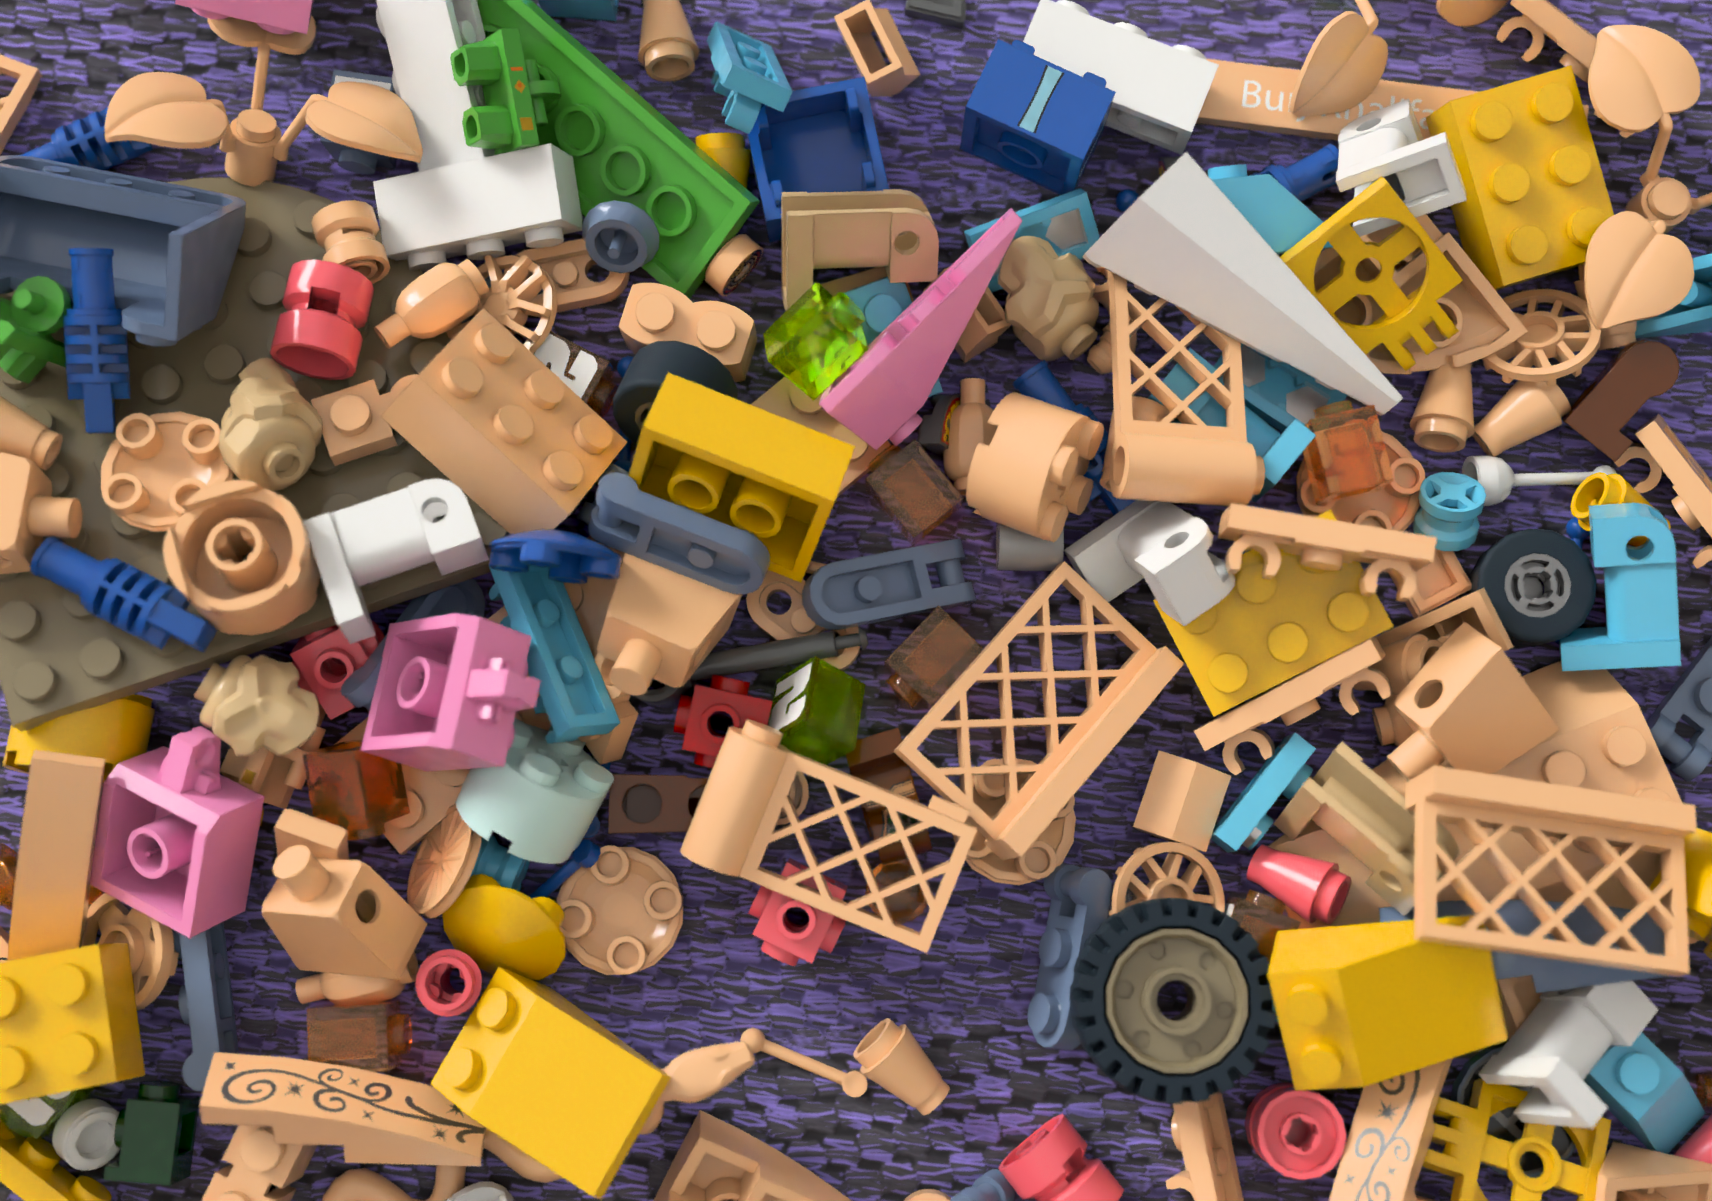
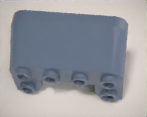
M19 155L0 156V294L13 292L28 278L43 276L62 284L69 293L71 305H73L72 269L69 248L114 249L112 262L116 309H123L122 327L132 333H136V341L150 346L175 345L177 341L195 330L201 329L203 325L217 316L245 228L246 201L228 194L37 157Z

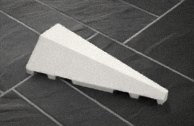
M1187 152L1160 176L1082 256L1089 264L1097 268L1103 267L1132 282L1135 288L1144 293L1156 295L1191 313L1190 317L1277 362H1285L1315 378V382L1330 390H1338L1371 407V411L1380 416L1387 413L1403 399L1400 393Z

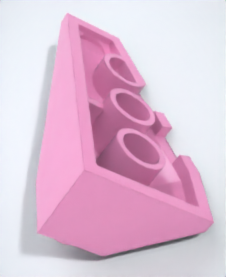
M1010 208L868 344L852 364L847 368H843L824 389L819 405L875 450L888 439L897 446L923 421L917 414V411L924 406L1022 223V219L1016 212Z

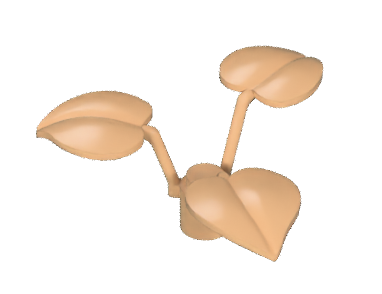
M1354 0L1362 16L1353 11H1345L1332 19L1320 32L1297 78L1289 106V111L1292 114L1303 117L1343 112L1357 106L1373 92L1384 73L1388 58V46L1383 38L1373 34L1378 25V17L1369 0ZM1437 0L1436 10L1447 22L1456 26L1468 27L1483 23L1492 18L1509 0Z
M312 15L307 34L295 31L291 34H275L260 28L255 22L233 17L222 20L207 18L211 30L223 40L238 46L258 47L251 109L240 112L231 124H229L223 102L217 99H207L204 87L195 79L170 72L143 73L126 81L112 97L105 121V140L107 143L138 141L162 147L199 149L210 147L220 141L219 149L222 152H226L225 171L227 175L234 181L247 186H258L265 181L272 182L274 180L278 160L286 161L288 159L289 147L306 124L320 136L344 146L421 163L423 155L413 114L404 100L385 88L362 82L347 81L336 83L329 89L328 98L320 94L311 95L281 137V131L277 126L275 118L263 111L270 49L291 55L304 54L312 47L315 40L316 24Z
M1613 25L1600 30L1597 34L1595 53L1588 73V90L1593 108L1607 125L1629 133L1643 132L1652 127L1656 122H1658L1659 126L1647 169L1640 176L1643 189L1629 200L1625 211L1609 217L1597 228L1588 245L1584 271L1585 295L1593 325L1597 330H1605L1624 323L1657 317L1670 311L1683 301L1693 284V259L1688 247L1682 240L1666 235V233L1681 223L1688 214H1695L1700 209L1712 205V192L1698 198H1691L1689 190L1682 182L1669 177L1660 178L1658 175L1673 130V121L1670 115L1690 109L1700 96V75L1697 65L1687 49L1678 41L1658 30L1637 25Z

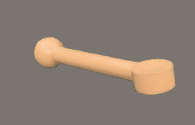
M748 1028L741 1035L740 1041L748 1043L753 1054L762 1051L842 1085L845 1094L850 1097H860L867 1090V1078L860 1071L853 1070L846 1073L765 1039L764 1033L758 1028Z

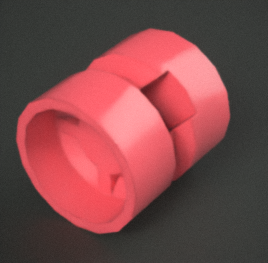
M302 260L293 264L282 304L287 312L280 314L277 320L270 348L272 358L281 366L312 378L344 380L352 377L357 368L363 337L358 329L363 328L367 323L375 290L372 282L363 274L350 267L334 262Z
M1288 1082L1273 1084L1259 1092L1247 1110L1245 1129L1249 1144L1257 1156L1284 1176L1299 1180L1318 1178L1333 1169L1343 1155L1346 1141L1343 1118L1333 1103L1315 1091H1295L1294 1084Z
M1064 1114L1057 1115L1045 1122L1014 1148L998 1167L1002 1175L1023 1200L1035 1198L1036 1201H1118L1124 1192V1188L1099 1158L1087 1159L1085 1157L1088 1144Z

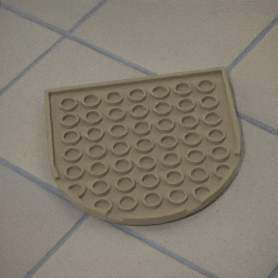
M230 177L196 178L166 182L228 194L246 201L245 228L215 319L203 325L201 329L195 330L177 341V344L172 346L142 344L136 341V333L127 330L131 398L115 399L116 428L121 420L133 413H143L150 416L157 413L181 411L211 419L221 429L222 417L231 406V395L234 389L242 382L238 375L250 363L260 358L267 357L273 359L270 354V348L277 320L280 314L287 312L282 304L292 265L302 260H322L326 253V250L317 244L311 222L313 216L320 209L336 203L328 198L297 187L265 181L258 186H247L234 181ZM379 229L376 241L382 244L381 231ZM388 258L391 267L388 274L382 280L373 284L375 290L368 320L363 328L358 329L363 337L357 368L352 377L344 380L318 379L298 374L283 367L291 375L296 387L299 389L300 395L311 405V399L374 379L380 395L388 393L399 379L408 375L419 374L452 340L448 338L446 332L427 339L408 336L388 349L375 332L374 327L395 314L396 301L401 292L416 278L424 274L420 269L409 270L408 259L394 260ZM16 290L11 293L0 294V297L12 301V296ZM63 326L51 335L55 340L65 343ZM48 362L28 384L16 380L0 367V396L48 426L52 431L63 436L62 446L55 462L48 470L42 471L52 481L53 491L51 497L79 499L82 506V526L79 535L75 539H59L63 543L99 561L106 558L120 559L177 588L167 572L164 561L163 547L167 531L151 532L130 526L105 503L101 490V464L111 443L116 439V434H88L86 432L84 399L68 400L66 368ZM392 429L398 446L335 466L332 462L322 435L321 443L316 447L315 458L308 471L296 483L273 492L282 495L291 502L301 519L305 521L407 488L408 485L423 480L435 478L451 480L396 430ZM234 473L233 480H240ZM464 493L475 518L489 560L443 576L434 561L361 586L360 589L368 613L490 573L491 549L489 542L511 534ZM248 554L242 556L243 561L248 559ZM31 571L0 574V684L11 724L17 730L23 732L66 714L97 707L211 668L214 662L220 665L233 660L239 655H249L337 625L322 577H320L317 599L313 607L308 612L299 615L293 621L277 630L258 635L222 633L217 629V633L204 653L172 637L168 639L163 649H159L88 613L80 602V596L45 578L34 575ZM189 604V606H188V608L186 609V611H188V612H190V613L196 615L197 617H199V618L205 620V619L196 611V609H195L191 604Z

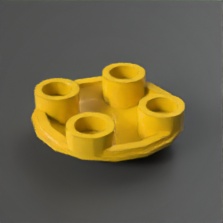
M476 874L469 877L458 898L442 914L444 931L453 947L469 955L476 962L478 968L492 975L495 974L498 967H501L534 981L541 980L555 973L566 956L565 936L560 929L565 918V913L561 906L547 897L530 898L515 889L502 887L494 878L488 875Z

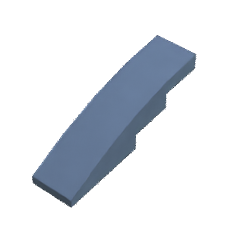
M1507 900L1496 910V913L1515 935L1528 936L1542 924L1522 900ZM1465 901L1437 902V918L1476 914ZM1545 901L1554 912L1564 903ZM1582 903L1562 920L1581 944L1593 946L1607 933ZM1607 906L1619 921L1631 911V909ZM1394 907L1379 908L1380 923L1414 920L1415 907L1405 916ZM1646 912L1628 931L1648 954L1665 956L1664 932ZM1550 932L1542 938L1556 940ZM1616 942L1609 947L1622 950ZM1491 951L1497 980L1532 975L1536 993L1669 976Z

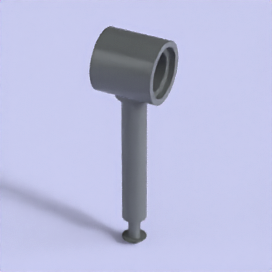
M858 627L859 633L835 637L834 631L710 652L684 686L673 688L665 685L656 690H651L648 687L646 693L634 697L655 709L673 710L678 708L681 694L692 696L697 681L710 679L712 674L727 676L838 656V649L861 646L862 651H864L869 644L867 632Z

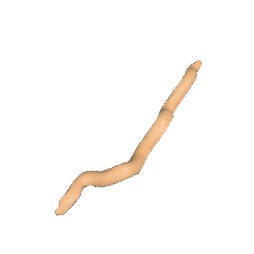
M745 1041L697 1048L677 1056L666 1068H660L671 1079L639 1134H649L657 1128L664 1114V1103L666 1101L696 1103L706 1099L732 1083L743 1072L753 1066L755 1058L749 1044ZM486 1128L483 1149L495 1154L523 1178L541 1183H549L563 1178ZM436 1165L434 1188L431 1196L426 1200L412 1198L396 1184L374 1171L366 1168L351 1169L332 1181L324 1193L322 1201H445L452 1197L454 1193L464 1188L466 1166Z

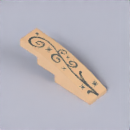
M214 1052L199 1105L202 1124L272 1126L274 1144L343 1145L345 1163L481 1167L486 1127L466 1115L433 1086L347 1066L287 1057Z
M1453 1058L1363 1087L1329 1201H1417L1414 1188L1435 1130L1432 1116Z

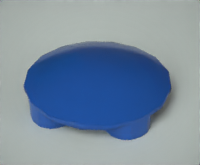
M533 530L511 534L489 542L491 549L490 568L500 571L525 573L529 572V565L548 567V579L564 583L585 584L588 577L618 579L620 566L623 562L620 555L606 546L581 535L565 531Z

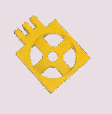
M1382 176L1280 256L1282 261L1365 355L1383 342L1402 368L1407 371L1416 364L1412 353L1402 345L1410 338H1414L1426 355H1429L1438 348L1423 328L1434 321L1438 331L1448 339L1459 332L1436 301L1461 283L1463 279ZM1378 217L1396 220L1402 225L1381 242L1375 243L1363 242L1350 224L1358 220ZM1329 241L1342 258L1340 273L1316 291L1314 287L1316 262L1323 247ZM1420 247L1426 257L1424 281L1420 287L1406 297L1392 279L1394 266ZM1365 258H1374L1380 263V272L1371 281H1362L1356 276V267ZM1357 294L1364 296L1371 295L1385 313L1370 325H1354L1340 321L1334 312Z
M1480 1078L1474 1081L1469 1106L1439 1097L1433 1115L1449 1120V1125L1445 1127L1434 1123L1435 1130L1431 1142L1444 1146L1442 1154L1428 1149L1422 1167L1455 1177L1450 1201H1488L1477 1182L1480 1163L1507 1172L1508 1178L1513 1182L1510 1201H1541L1543 1191L1549 1190L1552 1187L1578 1195L1576 1201H1595L1598 1173L1605 1160L1612 1120L1601 1117L1592 1129L1562 1126L1576 1146L1581 1161L1580 1166L1560 1159L1557 1150L1552 1145L1555 1125L1524 1123L1522 1138L1513 1143L1486 1134L1489 1118L1492 1115L1506 1108L1518 1107L1529 1092L1509 1085L1487 1084ZM1527 1151L1536 1153L1543 1162V1172L1538 1178H1530L1521 1170L1520 1158Z

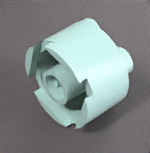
M514 718V740L507 752L505 766L470 769L457 797L456 808L465 823L485 840L488 841L494 831L513 841L507 851L508 853L538 863H563L569 859L573 850L575 851L580 845L613 784L614 777L610 771L599 765L597 761L583 750L586 742H582L577 738L572 742L547 744L545 736L553 730L552 725L549 731L525 724L521 720Z

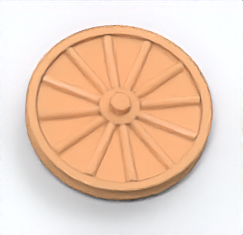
M456 804L448 808L445 814L448 816L422 840L413 860L408 878L407 902L417 914H422L428 919L443 914L458 898L474 869L481 847L482 837L465 823L456 808Z

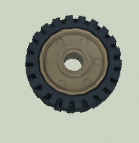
M1161 898L1139 902L1123 908V910L1111 915L1102 922L1100 928L1090 935L1083 945L1085 948L1081 956L1077 957L1073 968L1074 978L1072 985H1070L1071 1016L1074 1028L1078 1032L1080 1042L1086 1053L1111 1080L1124 1089L1142 1097L1165 1103L1182 1104L1185 1101L1199 1102L1210 1099V1095L1215 1093L1223 1094L1235 1087L1234 1081L1239 1077H1247L1256 1067L1253 1062L1258 1054L1264 1055L1270 1043L1266 1037L1269 1028H1275L1277 1013L1272 1011L1273 996L1267 975L1269 969L1267 957L1261 955L1257 948L1258 942L1249 932L1239 926L1240 923L1212 906L1197 901L1181 898ZM1177 980L1184 986L1187 993V1003L1179 1015L1165 1018L1158 1009L1157 994L1165 983Z

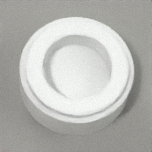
M86 1099L72 1105L61 1115L55 1125L52 1142L56 1153L71 1167L78 1170H94L107 1164L121 1149L117 1148L114 1142V1131L119 1112L105 1101L99 1099Z

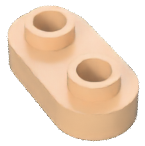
M584 238L566 241L552 247L531 248L516 254L518 256L526 255L549 274L557 292V313L610 302L623 293L630 277V272L617 273L610 271L608 277L601 282L589 280L587 277L588 271L597 263L590 257ZM510 268L505 269L503 275H505ZM529 272L524 282L533 275L532 272ZM544 292L537 294L531 303L543 306Z
M768 570L761 586L756 591L747 594V609L753 622L776 641L827 631L828 629L816 625L808 617L804 609L802 591L806 581L802 580L800 583ZM776 592H784L791 598V607L784 614H774L767 608L769 597ZM858 626L832 630L840 636L859 633ZM860 646L838 649V656L804 663L808 665L812 662L811 668L821 673H838L848 668L855 661L859 654Z

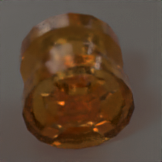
M907 859L883 866L880 863L872 869L880 889L915 874L910 861ZM867 881L865 895L871 893ZM920 884L884 898L893 921L899 924L913 921L923 913L928 904ZM876 902L868 904L875 914L881 916Z

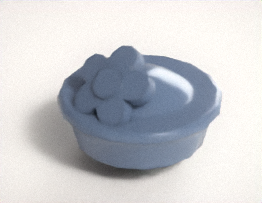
M616 200L599 203L589 210L582 223V236L590 257L599 266L608 271L617 273L632 272L651 261L659 249V232L654 220L643 209L631 203Z

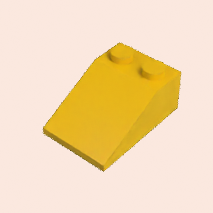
M1474 915L1437 918V924L1462 927ZM1414 920L1277 931L1267 975L1295 1091L1365 1087L1507 1040L1508 1032L1491 950L1414 940ZM1482 923L1476 929L1487 931V926Z
M498 967L430 1084L470 1118L592 1197L602 1199L671 1077L555 990L545 984Z

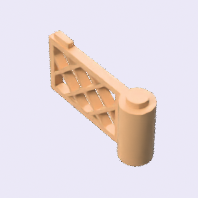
M1108 270L1115 442L1111 452L1109 479L1113 496L1116 499L1228 507L1233 503L1247 506L1252 496L1258 495L1263 488L1265 464L1261 456H1256L1253 445L1247 442L1241 343L1190 317L1191 313L1176 306L1196 326L1179 342L1153 317L1169 302L1159 298L1146 310L1127 291V280ZM1128 315L1134 320L1130 325ZM1140 328L1167 352L1150 369L1130 350L1129 338ZM1201 333H1204L1222 351L1223 364L1213 373L1208 371L1186 349ZM1173 359L1199 384L1183 401L1156 376ZM1131 374L1137 379L1132 385ZM1222 375L1224 378V385L1218 380ZM1143 386L1170 411L1160 422L1133 420L1132 396ZM1207 391L1225 409L1226 427L1207 426L1189 406ZM1177 418L1182 424L1172 422Z
M746 719L743 729L729 727L680 848V853L705 868L730 876L742 877L927 953L977 832V826L966 822L970 809L932 795L929 805L926 806L795 753L780 744L784 735L782 732L760 722ZM800 771L824 781L834 806L799 820L789 796L797 772ZM837 787L859 796L843 802ZM868 801H874L886 806L897 831L861 845L847 810ZM784 807L791 824L774 831ZM898 812L920 821L904 827ZM838 814L853 849L818 863L804 828ZM935 826L959 836L948 861L923 871L910 841V835ZM792 833H795L809 865V868L787 877L760 867L769 843ZM901 840L915 874L880 889L865 854ZM857 858L871 893L849 902L833 897L822 872ZM943 874L934 896L927 880ZM813 876L819 890L799 882ZM920 884L930 908L921 931L919 932L894 922L884 898ZM876 902L881 916L861 907Z

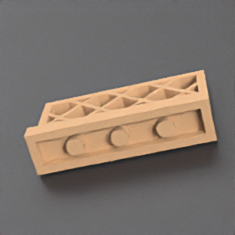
M1063 561L1056 566L894 752L945 800L970 809L967 821L977 826V830L986 838L983 843L1001 860L1020 858L1184 663L1168 647L1164 646L1157 649L1075 570ZM1061 584L1079 600L1081 625L1051 626L1049 597ZM1037 612L1038 626H1025ZM1093 614H1094L1103 624L1094 625V616H1093ZM1095 634H1115L1133 651L1132 655L1120 669H1097ZM1051 635H1082L1084 670L1054 671ZM1015 636L1039 637L1040 672H1010L1008 644ZM996 659L997 673H984ZM1098 679H1110L1099 692ZM1055 680H1085L1087 707L1080 716L1057 717ZM1042 681L1043 718H1013L1010 682ZM998 682L1000 719L968 720L966 692L974 683ZM955 706L956 720L941 721ZM1045 726L1047 750L1045 757L1039 764L1016 765L1013 727ZM1058 726H1070L1059 739ZM1001 728L1003 766L971 767L969 729ZM956 729L959 767L937 768L917 750L919 745L933 730ZM1030 773L1018 787L1017 774ZM1004 774L1006 802L992 819L973 802L972 775ZM946 776H959L960 789Z
M1438 766L1431 767L1405 784V810L1415 811L1414 940L1676 977L1690 973L1684 837L1697 832L1695 805ZM1437 821L1456 823L1475 845L1456 864L1437 844ZM1481 827L1491 828L1494 830L1489 835H1487V833ZM1507 831L1521 833L1540 854V857L1522 873L1518 871L1495 844ZM1547 837L1559 838V840L1552 844ZM1572 841L1585 842L1605 864L1587 882L1560 853ZM1613 847H1620L1623 849L1619 853H1617ZM1638 850L1661 853L1662 882L1652 891L1649 890L1626 863ZM1482 854L1508 883L1489 903L1462 873ZM1547 864L1573 892V895L1555 912L1528 882ZM1437 869H1438V870L1441 872V874H1442V876H1441L1438 880H1437ZM1612 874L1638 902L1620 921L1594 892ZM1449 883L1476 913L1462 927L1437 924V894ZM1515 893L1542 923L1528 936L1515 935L1496 913V910ZM1580 903L1585 906L1607 932L1593 946L1581 944L1562 922ZM1646 912L1664 932L1665 956L1648 954L1628 931ZM1484 923L1490 931L1478 930L1476 928ZM1550 932L1556 940L1542 938ZM1616 942L1622 950L1609 947Z

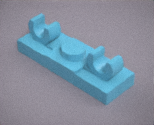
M715 21L707 39L712 54L711 61L715 69L711 84L715 85L714 92L728 97L722 110V115L726 117L725 124L749 134L757 120L762 103L783 112L793 91L770 45Z
M529 565V572L525 573L507 572L490 568L495 584L489 591L491 601L502 600L508 614L500 624L532 636L527 657L528 673L530 677L541 680L539 687L540 696L537 698L534 711L536 714L547 713L553 730L545 736L547 744L572 742L579 736L608 734L620 724V720L595 663L564 583L548 579V567Z

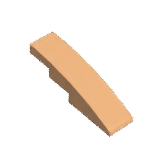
M34 750L21 828L7 961L82 947V938L88 918L90 877L103 789L105 759Z

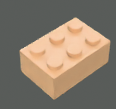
M484 308L414 378L380 416L455 485L460 487L467 496L509 534L555 529L571 514L627 443L603 418Z

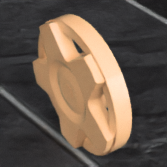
M104 893L88 909L82 947L95 945L98 929L101 932L98 944L128 943L137 1011L145 1009L162 992L169 976L175 975L179 953L174 950L173 930L134 908L129 912L120 900Z

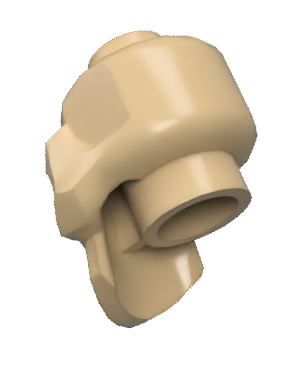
M1022 236L1015 239L1003 258L998 275V284L1008 293L1004 309L1006 322L1013 325V332L1016 337L1040 360L1053 361L1064 355L1070 360L1079 357L1093 344L1098 335L1093 329L1099 316V303L1093 297L1096 284L1085 271L1083 263L1075 255L1068 252L1065 255L1058 256L1050 243L1039 237Z
M266 357L250 363L238 375L242 382L234 389L230 398L231 406L222 417L219 449L224 462L240 480L258 483L262 488L277 491L296 483L308 471L315 458L316 447L321 443L322 418L317 410L300 395L299 389L296 387L291 375L274 359Z
M239 655L230 662L227 668L214 662L194 695V698L205 703L200 713L199 722L204 727L212 730L214 735L229 744L234 749L237 757L250 756L262 747L280 757L301 747L316 731L319 721V706L314 693L298 687L299 672L291 662H279L264 655H259L253 659L246 655Z

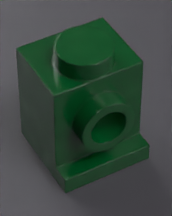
M140 1082L138 1096L127 1099L126 1107L118 1115L114 1131V1142L117 1148H121L120 1160L105 1166L104 1180L170 1186L189 1177L191 1174L200 1096L180 1095L181 1084L176 1082Z

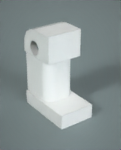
M1409 99L1361 116L1347 124L1338 135V170L1336 171V183L1340 192L1355 187V198L1382 176L1415 218L1467 200L1466 188L1446 132L1423 139ZM1366 218L1353 222V228L1361 237L1399 224L1400 222L1389 218Z
M439 478L423 480L408 485L407 488L303 521L337 625L350 644L376 636L360 589L361 586L434 561L443 576L489 560L469 502L463 491L451 481Z
M1136 500L1064 550L1075 571L1107 602H1110L1145 578L1162 611L1183 626H1186L1219 603L1235 586V577L1232 573H1227L1225 562L1207 551L1212 545L1213 535L1206 523L1170 502Z
M1633 981L1543 992L1539 997L1541 1001L1498 1055H1493L1478 1075L1487 1084L1534 1086L1513 1112L1521 1122L1592 1129L1608 1107L1583 1080L1610 1046H1631L1658 1011V1008Z

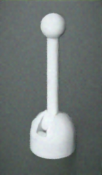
M1490 455L1468 456L1462 466V474L1475 480L1478 479V482L1484 487L1486 493L1484 506L1503 502L1510 495L1513 486L1580 485L1587 477L1594 473L1617 474L1608 465L1598 466L1593 472L1514 474L1512 468L1502 458Z

